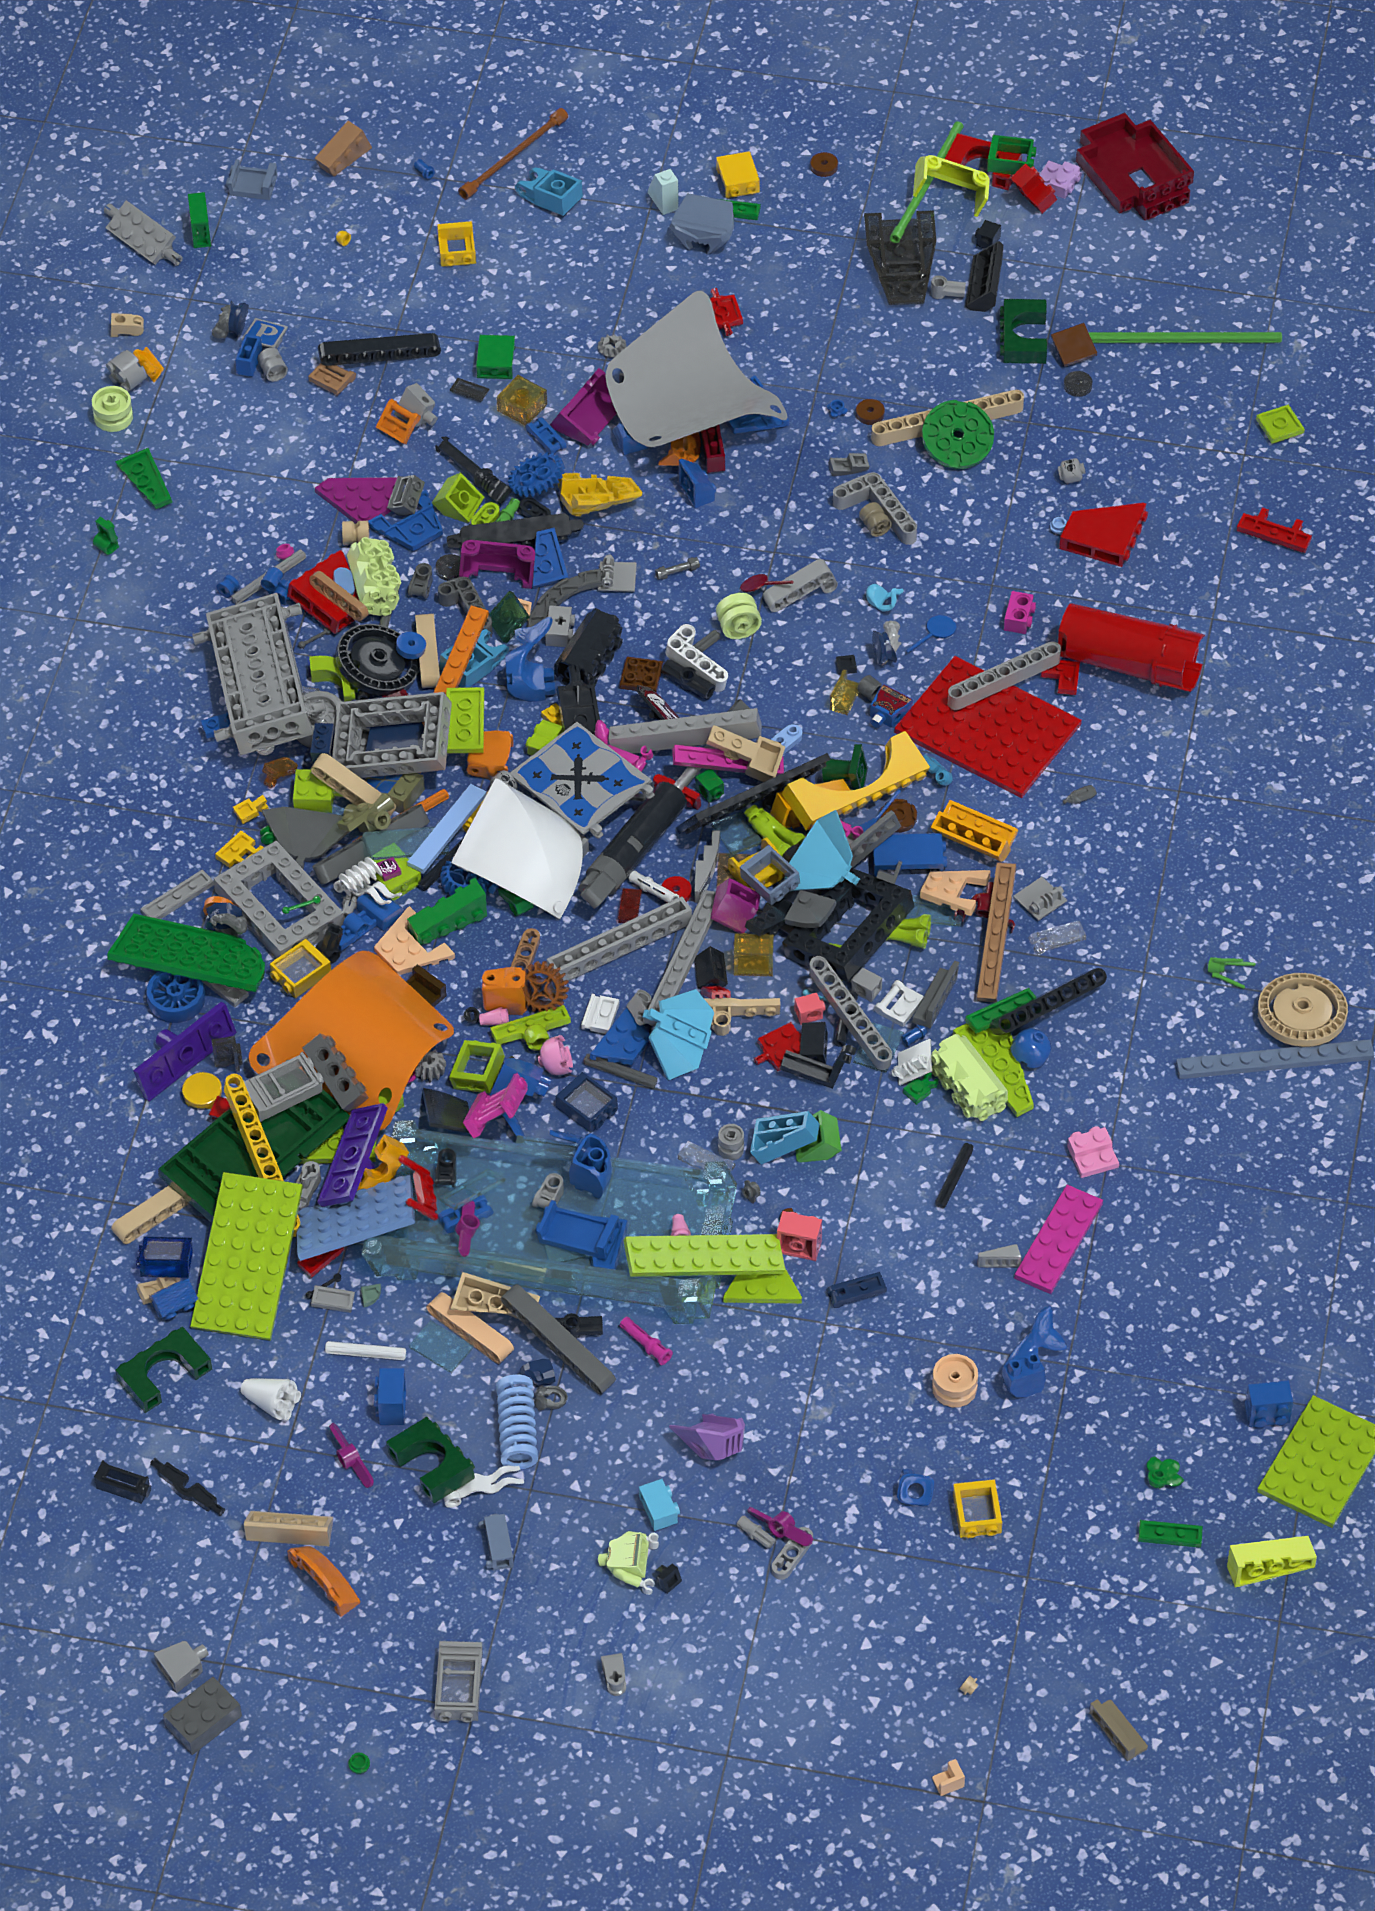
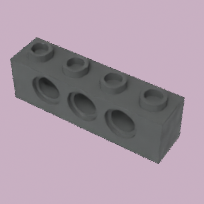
M320 1033L307 1043L303 1050L312 1060L316 1070L322 1075L324 1082L341 1108L351 1112L369 1098L365 1093L367 1090L355 1078V1071L350 1066H347L345 1062L346 1057L336 1049L334 1039L331 1036ZM329 1052V1057L325 1060V1055ZM339 1068V1073L335 1076V1071ZM349 1083V1088L345 1091V1086Z

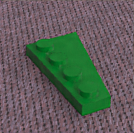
M149 448L115 461L117 467L155 509L172 503L170 494Z

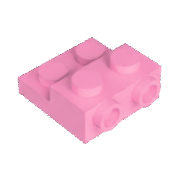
M1096 1126L1083 1134L1075 1132L1068 1138L1067 1147L1081 1178L1119 1168V1161L1113 1151L1112 1141L1105 1127L1100 1129V1127Z

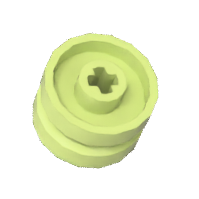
M106 386L99 389L93 395L92 409L94 422L97 427L104 431L117 432L131 424L133 411L128 391L122 387Z
M747 593L731 594L721 600L716 607V615L720 621L722 631L730 639L747 638L753 635L762 624L755 600Z

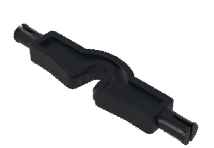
M153 1458L150 1462V1465L158 1470L159 1477L172 1485L179 1497L195 1502L207 1512L213 1510L219 1516L224 1514L225 1508L217 1504V1498L200 1483H195L191 1487L185 1488L189 1482V1476L186 1473L175 1468L169 1462L161 1463L157 1458Z

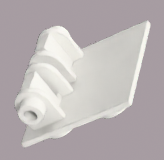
M931 1039L898 1053V1066H894L892 1075L899 1078L900 1086L932 1072Z

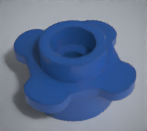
M833 400L827 405V409L830 410L832 417L847 414V408L844 407V402L841 400Z

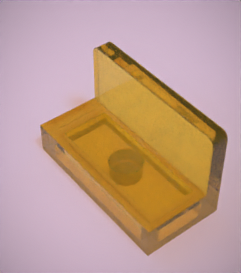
M847 670L842 671L830 696V710L848 715L859 693L857 690L859 683L847 679Z

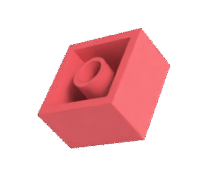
M783 1211L777 1229V1239L780 1241L782 1254L816 1261L822 1243V1219Z

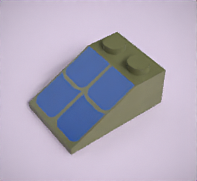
M419 773L367 777L364 780L379 792L387 794L395 803V811L398 813L411 808L425 790L424 776Z

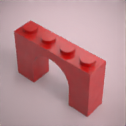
M957 133L945 160L965 166L969 161L976 158L988 159L991 142ZM998 151L997 158L1022 161V154ZM993 172L992 186L1008 191L1013 182L1011 180L1013 174Z

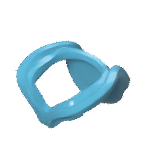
M872 584L866 590V598L872 606L882 612H886L894 608L897 600L896 595H901L904 590L893 588L888 593L880 585ZM891 597V604L883 605L884 601Z

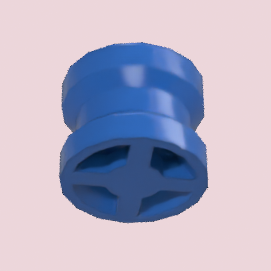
M226 575L223 578V582H219L216 587L222 596L230 598L233 595V591H237L240 588V584L233 576Z

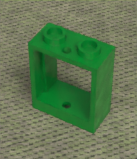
M993 135L988 156L987 172L1014 175L1025 163L1030 168L1034 167V159L1032 157H1036L1037 147H1034V139ZM998 151L1027 154L1026 162L998 159L997 155Z
M205 192L188 194L194 248L211 247Z

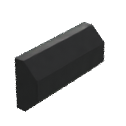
M1000 241L973 256L965 305L970 311L986 312L996 305L1004 247Z

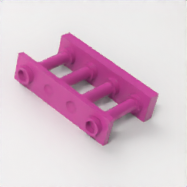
M518 1073L514 1074L508 1087L490 1096L483 1091L477 1095L463 1121L473 1139L480 1136L488 1121L506 1112L510 1119L514 1117L528 1090L525 1079L520 1077Z

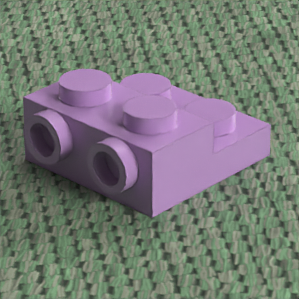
M1048 161L1039 175L1044 179L1046 186L1049 184L1056 191L1054 193L1055 196L1065 199L1069 193H1072L1075 183L1080 181L1082 172H1080L1079 166L1068 162L1060 165Z

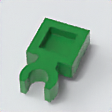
M929 1072L924 1075L922 1081L916 1078L905 1086L903 1093L917 1105L931 1094V1089L938 1086L939 1079L929 1081L932 1073Z

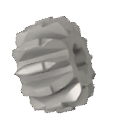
M436 1049L432 1052L429 1051L415 1068L416 1077H421L422 1081L429 1079L432 1082L433 1078L439 1080L440 1075L445 1073L446 1061L442 1053L438 1054Z

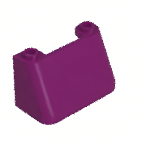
M600 368L595 371L591 378L552 421L550 426L554 430L587 446L590 444L594 446L600 439L598 434L617 413L607 388L606 373Z
M467 540L462 544L459 577L469 578L473 574L478 576V569L515 573L514 580L519 579L522 581L523 588L532 589L535 550L527 545Z

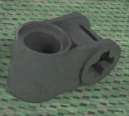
M420 563L416 566L408 588L409 596L418 595L423 596L424 599L428 598L433 582L432 568L429 564Z

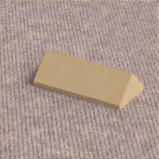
M250 1511L244 1521L247 1541L316 1546L330 1545L333 1517Z

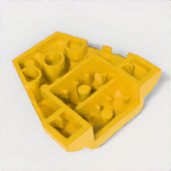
M580 473L562 474L563 478L558 479L560 501L569 513L574 516H581L593 511L607 509L612 505L631 502L642 496L640 488L632 478L608 476L607 480H602V478H597V475L591 474V478H581Z

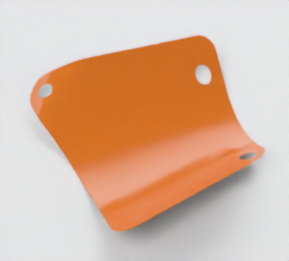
M359 951L345 959L319 980L277 1024L252 1046L249 1052V1062L253 1070L261 1074L284 1063L287 1059L290 1060L300 1055L301 1052L308 1058L303 1050L307 1043L320 1033L331 1036L336 1042V1049L346 1057L345 1062L347 1066H350L355 1071V1078L367 1090L365 1093L369 1098L357 1108L380 1104V1092L384 1088L391 1090L392 1097L390 1102L386 1104L388 1109L380 1127V1130L390 1124L405 1087L419 1062L436 1044L451 1037L454 1034V1028L446 1018L378 955L369 951ZM434 1024H443L448 1029L445 1031L438 1030L434 1027ZM329 1052L325 1055V1060L328 1059ZM258 1054L268 1055L270 1063L267 1066L260 1065L257 1061ZM300 1067L299 1069H300L303 1073H305V1071L303 1070V1068ZM339 1068L336 1069L335 1076L339 1073ZM322 1083V1089L335 1099L326 1083ZM349 1083L345 1086V1091L348 1090Z

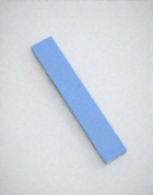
M470 784L407 861L408 866L424 874L485 799L487 791Z

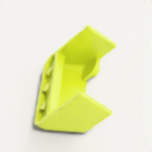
M933 155L920 157L915 166L913 196L917 197L927 179V175L976 191L974 216L978 217L988 200V175L985 172Z

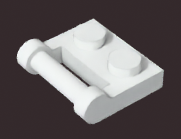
M896 980L883 1000L874 1006V1011L904 1027L917 1011L924 996L904 986L901 981ZM897 993H900L902 996L890 1010L886 1007Z

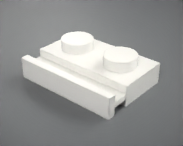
M592 994L581 1024L582 1029L585 1030L587 1028L590 1031L606 1034L613 1025L620 1004L619 999L601 995L597 997L595 994Z

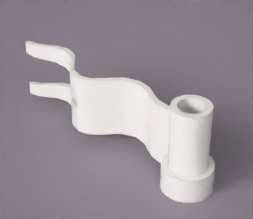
M340 880L333 884L337 892L341 893L344 891ZM364 881L363 889L358 885L356 886L357 893L352 889L350 890L358 897L367 892L380 905L390 904L392 901L383 900L375 888L387 898L402 895V893L392 894L379 881L372 886Z
M503 1466L489 1476L474 1473L475 1479L444 1497L446 1507L453 1508L460 1505L461 1498L476 1491L493 1494L508 1484H524L523 1479L510 1477L503 1478L496 1484H492L506 1472L519 1471L520 1466Z

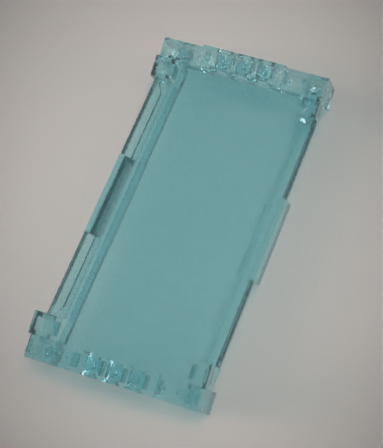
M414 1120L395 1121L391 1138L404 1143L409 1151L407 1158L430 1171V1176L434 1182V1194L437 1199V1211L435 1213L439 1214L446 1209L480 1195L486 1197L487 1205L491 1206L494 1213L488 1218L479 1219L480 1225L474 1237L471 1238L470 1253L468 1256L463 1257L458 1250L460 1236L456 1231L446 1233L444 1223H441L439 1219L433 1221L414 1210L415 1224L365 1240L361 1254L376 1277L395 1276L397 1280L417 1279L418 1272L461 1278L462 1272L504 1285L513 1286L518 1284L524 1288L664 1307L674 1324H693L694 1319L710 1318L715 1289H719L722 1275L630 1277L624 1243L616 1270L594 1267L593 1256L539 1243L536 1226L543 1218L544 1209L540 1207L535 1208L532 1206L535 1194L541 1188L546 1177L549 1174L556 1173L563 1178L564 1193L557 1207L591 1216L610 1218L611 1214L619 1216V1219L628 1220L629 1223L625 1237L671 1236L672 1217L676 1214L684 1216L691 1235H730L733 1225L731 1212L737 1183L725 1161L706 1162L704 1170L611 1157L612 1174L610 1184L602 1198L598 1199L592 1193L585 1190L580 1191L570 1184L569 1169L578 1145L576 1143L517 1135L516 1143L419 1130ZM444 1148H450L456 1153L457 1179L455 1188H452L451 1185L435 1187L438 1154ZM401 1164L393 1180L400 1176L410 1175L413 1182V1198L418 1202L413 1178L415 1171Z

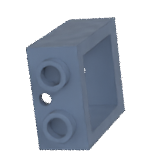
M767 845L740 866L741 878L770 905L782 900L784 895L791 890H795L800 884L799 872L770 845ZM770 863L788 877L771 891L754 877Z

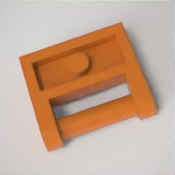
M390 399L376 428L401 443L407 444L421 416L408 411L398 405L397 401ZM394 410L408 418V423L391 415L392 411Z

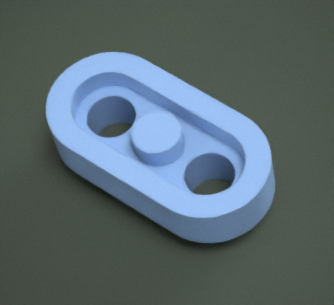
M788 725L771 740L782 742L781 745L785 746L784 753H786L802 740V729L798 725Z

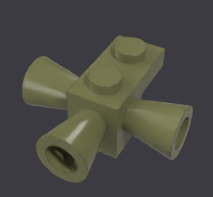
M382 793L374 804L366 802L358 806L349 804L344 809V816L337 825L340 830L351 832L357 826L360 832L368 834L373 833L377 829L384 830L390 824L391 818L388 811L395 808L394 803L387 794Z

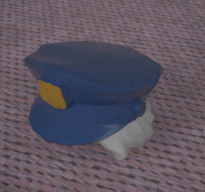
M886 621L883 624L884 632L882 633L873 631V651L878 665L882 666L888 660L894 663L897 662L896 651L901 642H898L900 624L896 621Z

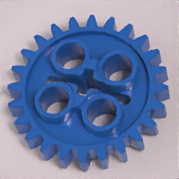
M548 452L544 455L539 453L537 457L532 455L531 459L525 458V462L520 461V466H514L515 470L510 471L511 475L508 476V483L512 492L515 495L519 494V497L522 495L527 497L529 494L533 497L535 493L540 495L541 491L547 492V488H553L554 483H559L558 479H562V474L565 473V466L561 457L559 458L554 453L550 455Z

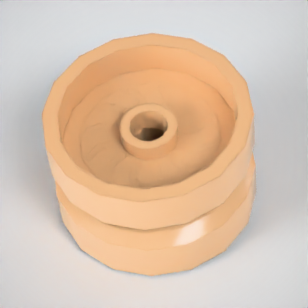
M949 1354L936 1362L933 1369L932 1389L935 1398L940 1403L949 1407H962L969 1404L975 1398L978 1386V1368L971 1359L960 1354Z

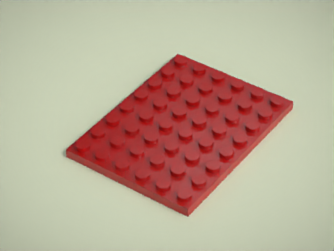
M954 656L896 725L894 733L900 734L906 731L913 743L1023 798L1078 730L1082 720L1014 685L962 709L953 710L948 706L949 688L984 672V670Z

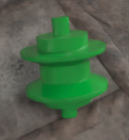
M269 825L260 830L261 842L263 844L270 845L277 841Z

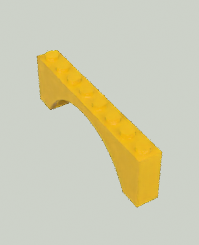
M904 731L891 737L885 745V767L882 775L872 784L852 791H835L814 785L802 777L787 784L781 794L804 828L808 830L813 827L816 820L834 810H837L838 815H847L856 807L862 808L871 800L875 802L886 793L888 795L894 793L899 787L905 788L915 780L921 781L926 777V772L930 766L907 732Z

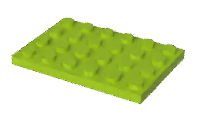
M1313 1395L1263 1478L1257 1492L1333 1528L1375 1456V1424Z

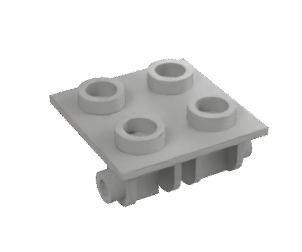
M606 555L603 562L600 561L599 569L602 570V587H598V591L635 592L637 563L614 562L612 555Z
M1040 877L1013 896L1038 921L1067 902V899L1062 895L1064 893L1061 886L1053 887L1043 877Z

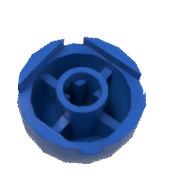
M1028 1028L1021 1031L1014 1038L1010 1049L1018 1062L1021 1063L1023 1061L1027 1063L1026 1066L1029 1068H1038L1043 1066L1049 1058L1051 1043L1047 1035L1042 1031Z

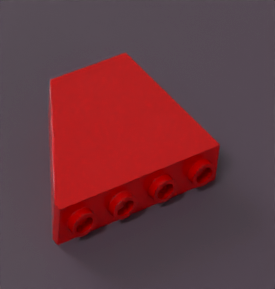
M1147 503L1072 511L1060 537L1059 549L1122 567L1124 561H1128L1130 557V548H1134L1136 544V535L1141 533L1142 522L1147 520Z
M342 550L331 554L323 562L317 563L314 568L305 571L299 578L293 579L288 586V597L294 602L300 603L304 610L334 634L354 622L355 619L317 591L310 583V576L317 571H321L333 580V574L337 568L349 569ZM355 587L353 596L359 600L357 590Z

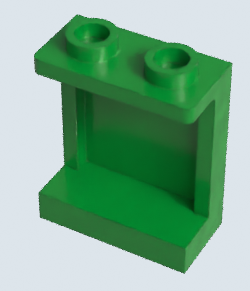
M479 335L476 364L477 378L513 379V358L516 347L515 336Z

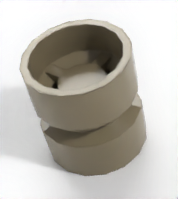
M877 502L867 504L859 513V517L874 537L884 535L892 526V522Z

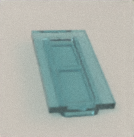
M912 895L915 907L904 919L917 918L923 914L931 915V924L961 926L962 916L956 915L954 920L955 910H952L950 905L944 903L938 905L921 899L918 895Z

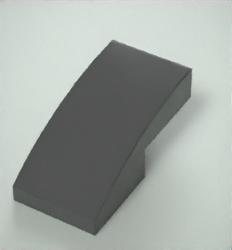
M849 453L847 458H830L828 462L832 476L855 474L868 470L870 467L866 453Z

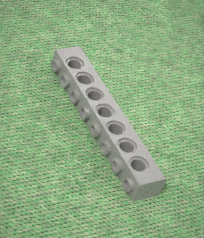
M683 897L677 898L548 958L547 964L549 966V964L554 963V969L560 967L559 973H566L563 980L574 979L688 926L692 917V909Z

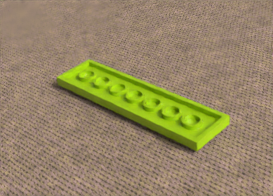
M777 1234L627 1236L623 1240L630 1277L783 1274L786 1270Z

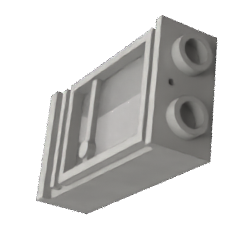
M303 1052L249 1080H243L253 1106L257 1110L260 1122L322 1092V1083H324L322 1075L314 1070L312 1060L309 1057L306 1058Z
M439 1641L434 1708L435 1720L444 1722L451 1720H461L463 1722L478 1721L483 1658L482 1642Z

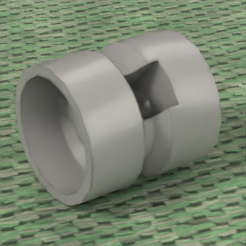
M267 348L258 355V363L269 381H279L287 375L288 368L276 348Z
M736 1124L724 1125L718 1133V1152L723 1159L734 1161L742 1157L744 1153V1132Z

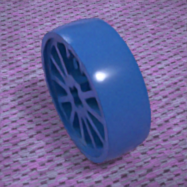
M158 971L148 982L146 989L147 1003L151 1012L158 1019L169 1023L185 1022L194 1018L202 1010L205 1002L204 984L199 979H190L189 977Z

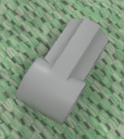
M940 275L934 276L931 281L930 295L935 299H942L945 296L964 297L966 283L947 281L945 277Z

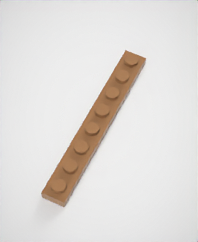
M997 863L977 1001L997 1002L1017 868L1016 864Z

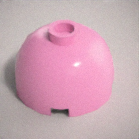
M562 1035L546 1040L538 1056L540 1066L544 1067L551 1075H565L572 1072L569 1067H573L572 1056L569 1047H564L562 1043L566 1041Z

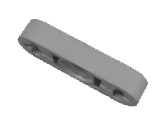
M800 1527V1528H799V1529H801V1530H803V1531H805V1532L811 1534L812 1537H813V1532H812L809 1528H807V1527ZM789 1539L772 1563V1575L779 1580L788 1578L810 1546H800L799 1543ZM794 1549L798 1552V1555L796 1557H789L787 1551ZM785 1560V1570L782 1569L781 1571H778V1568H781L784 1565Z

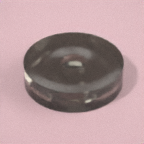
M1083 371L1070 372L1064 378V390L1071 396H1086L1092 390V378Z
M455 554L441 556L436 562L437 575L445 581L459 578L461 557Z

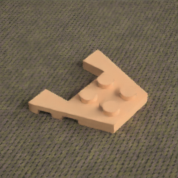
M991 871L930 872L920 891V898L938 905H942V903L950 905L952 910L958 911V909L965 911L966 915L972 916L976 908V900L959 897L966 883L986 886L990 879Z
M410 906L374 946L375 953L398 975L412 972V968L417 964L419 966L436 965L441 960L448 959L449 961L455 958V953L445 943L427 952L407 931V918L416 914Z

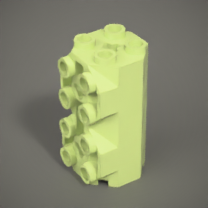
M363 537L359 543L351 544L347 553L359 601L367 607L369 614L388 616L396 608L400 599L398 589L401 585L400 576L396 572V568L391 565L394 560L393 552L388 547L389 543L387 541Z
M955 1034L943 1040L939 1044L941 1048L938 1051L935 1049L932 1052V1074L940 1079L945 1090L953 1089L952 1099L955 1104L960 1105L966 1118L976 1117L980 1121H984L990 1115L1002 1112L1006 1108L1005 1103L1008 1100V1090L966 1036L962 1035L960 1037L958 1034Z

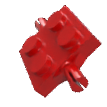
M713 288L711 289L713 297L710 300L718 329L724 328L726 336L732 335L731 326L743 324V317L735 295L720 296L718 289L715 288L714 291Z
M790 1022L759 1037L757 1043L761 1047L763 1054L754 1057V1062L756 1065L768 1061L775 1067L777 1072L780 1071L786 1050L800 1055L801 1033Z

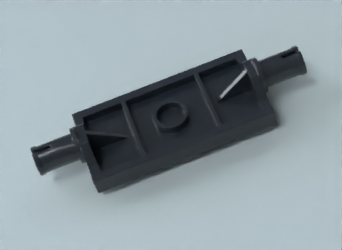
M574 665L569 666V684L558 686L556 689L563 732L578 722L595 735L596 723L600 720L594 684L587 685L581 680L579 665H575L576 669H574Z

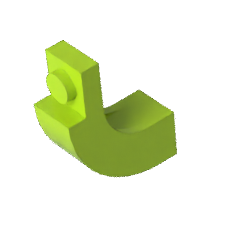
M309 657L312 683L333 682L342 689L344 702L355 700V693L358 692V688L348 682L341 674L335 657Z

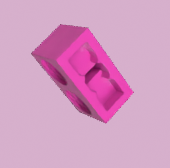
M1011 592L1005 615L1004 631L1026 634L1027 627L1031 628L1033 619L1031 613L1034 614L1036 609V603L1033 602V594Z

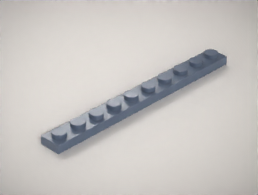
M1370 1039L1321 1044L1310 1047L1300 1046L1180 1058L1176 1060L1179 1079L1368 1061L1374 1060L1375 1055Z

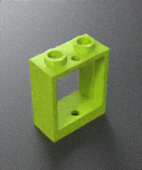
M464 1040L449 1076L453 1088L473 1092L485 1091L490 1094L505 1058L501 1044ZM470 1055L491 1057L484 1075L464 1072Z

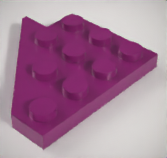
M397 477L327 478L315 487V493L357 524L358 521H369L380 514L385 516L392 511L387 507Z

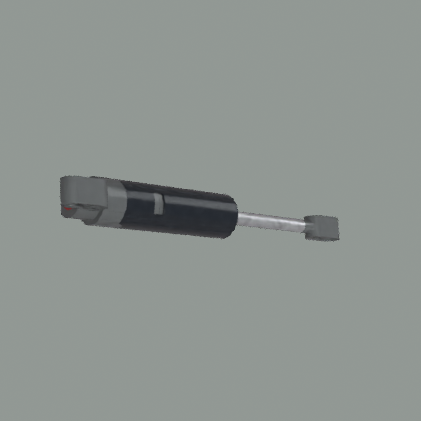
M739 699L727 712L750 708ZM708 744L704 747V748H710V749H717V748H715V747H713V746H710V745H708ZM688 767L674 784L660 782L652 791L655 796L644 800L587 869L586 878L578 886V890L581 892L580 896L594 909L608 895H613L683 811L687 805V799L682 790L685 786L687 787L701 768Z

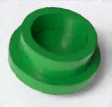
M360 1752L353 1754L348 1762L349 1769L356 1774L365 1773L370 1767L368 1756Z

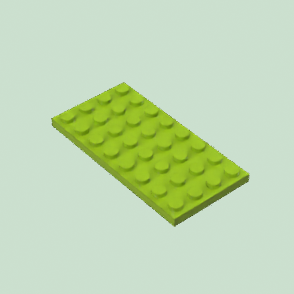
M223 1172L197 1293L198 1300L195 1303L191 1322L192 1329L271 1341L303 1189L302 1184Z

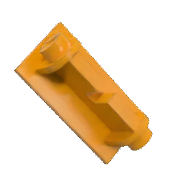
M145 347L144 350H134L133 354L139 360L138 363L144 367L147 375L155 382L163 372L164 367L148 347Z

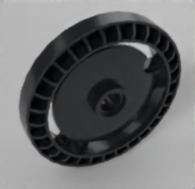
M377 624L358 625L346 631L342 635L335 653L338 669L346 680L356 688L378 696H388L402 689H409L417 677L420 663L419 658L407 659L397 652L396 642L399 635H401L400 633ZM356 642V643L353 645L352 650H351V651H348V647H349L352 643ZM406 663L407 673L403 677L399 678V676L402 674L405 668Z

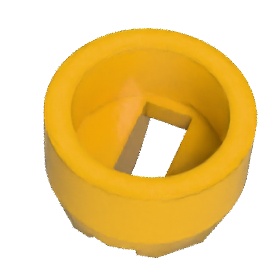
M343 230L339 231L336 234V241L342 246L348 245L351 240V234Z

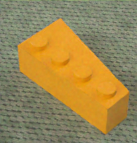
M844 779L814 784L829 790L851 791ZM783 791L777 792L770 814L786 828L791 826L793 829L800 827V820L781 794Z

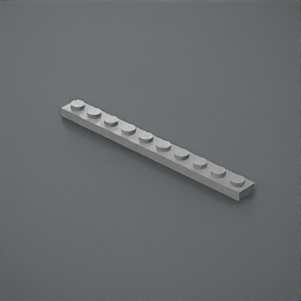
M704 890L648 1010L652 1008L660 1012L659 1001L679 994L713 920L710 918L716 892ZM644 1018V1022L647 1024L656 1025L657 1023Z

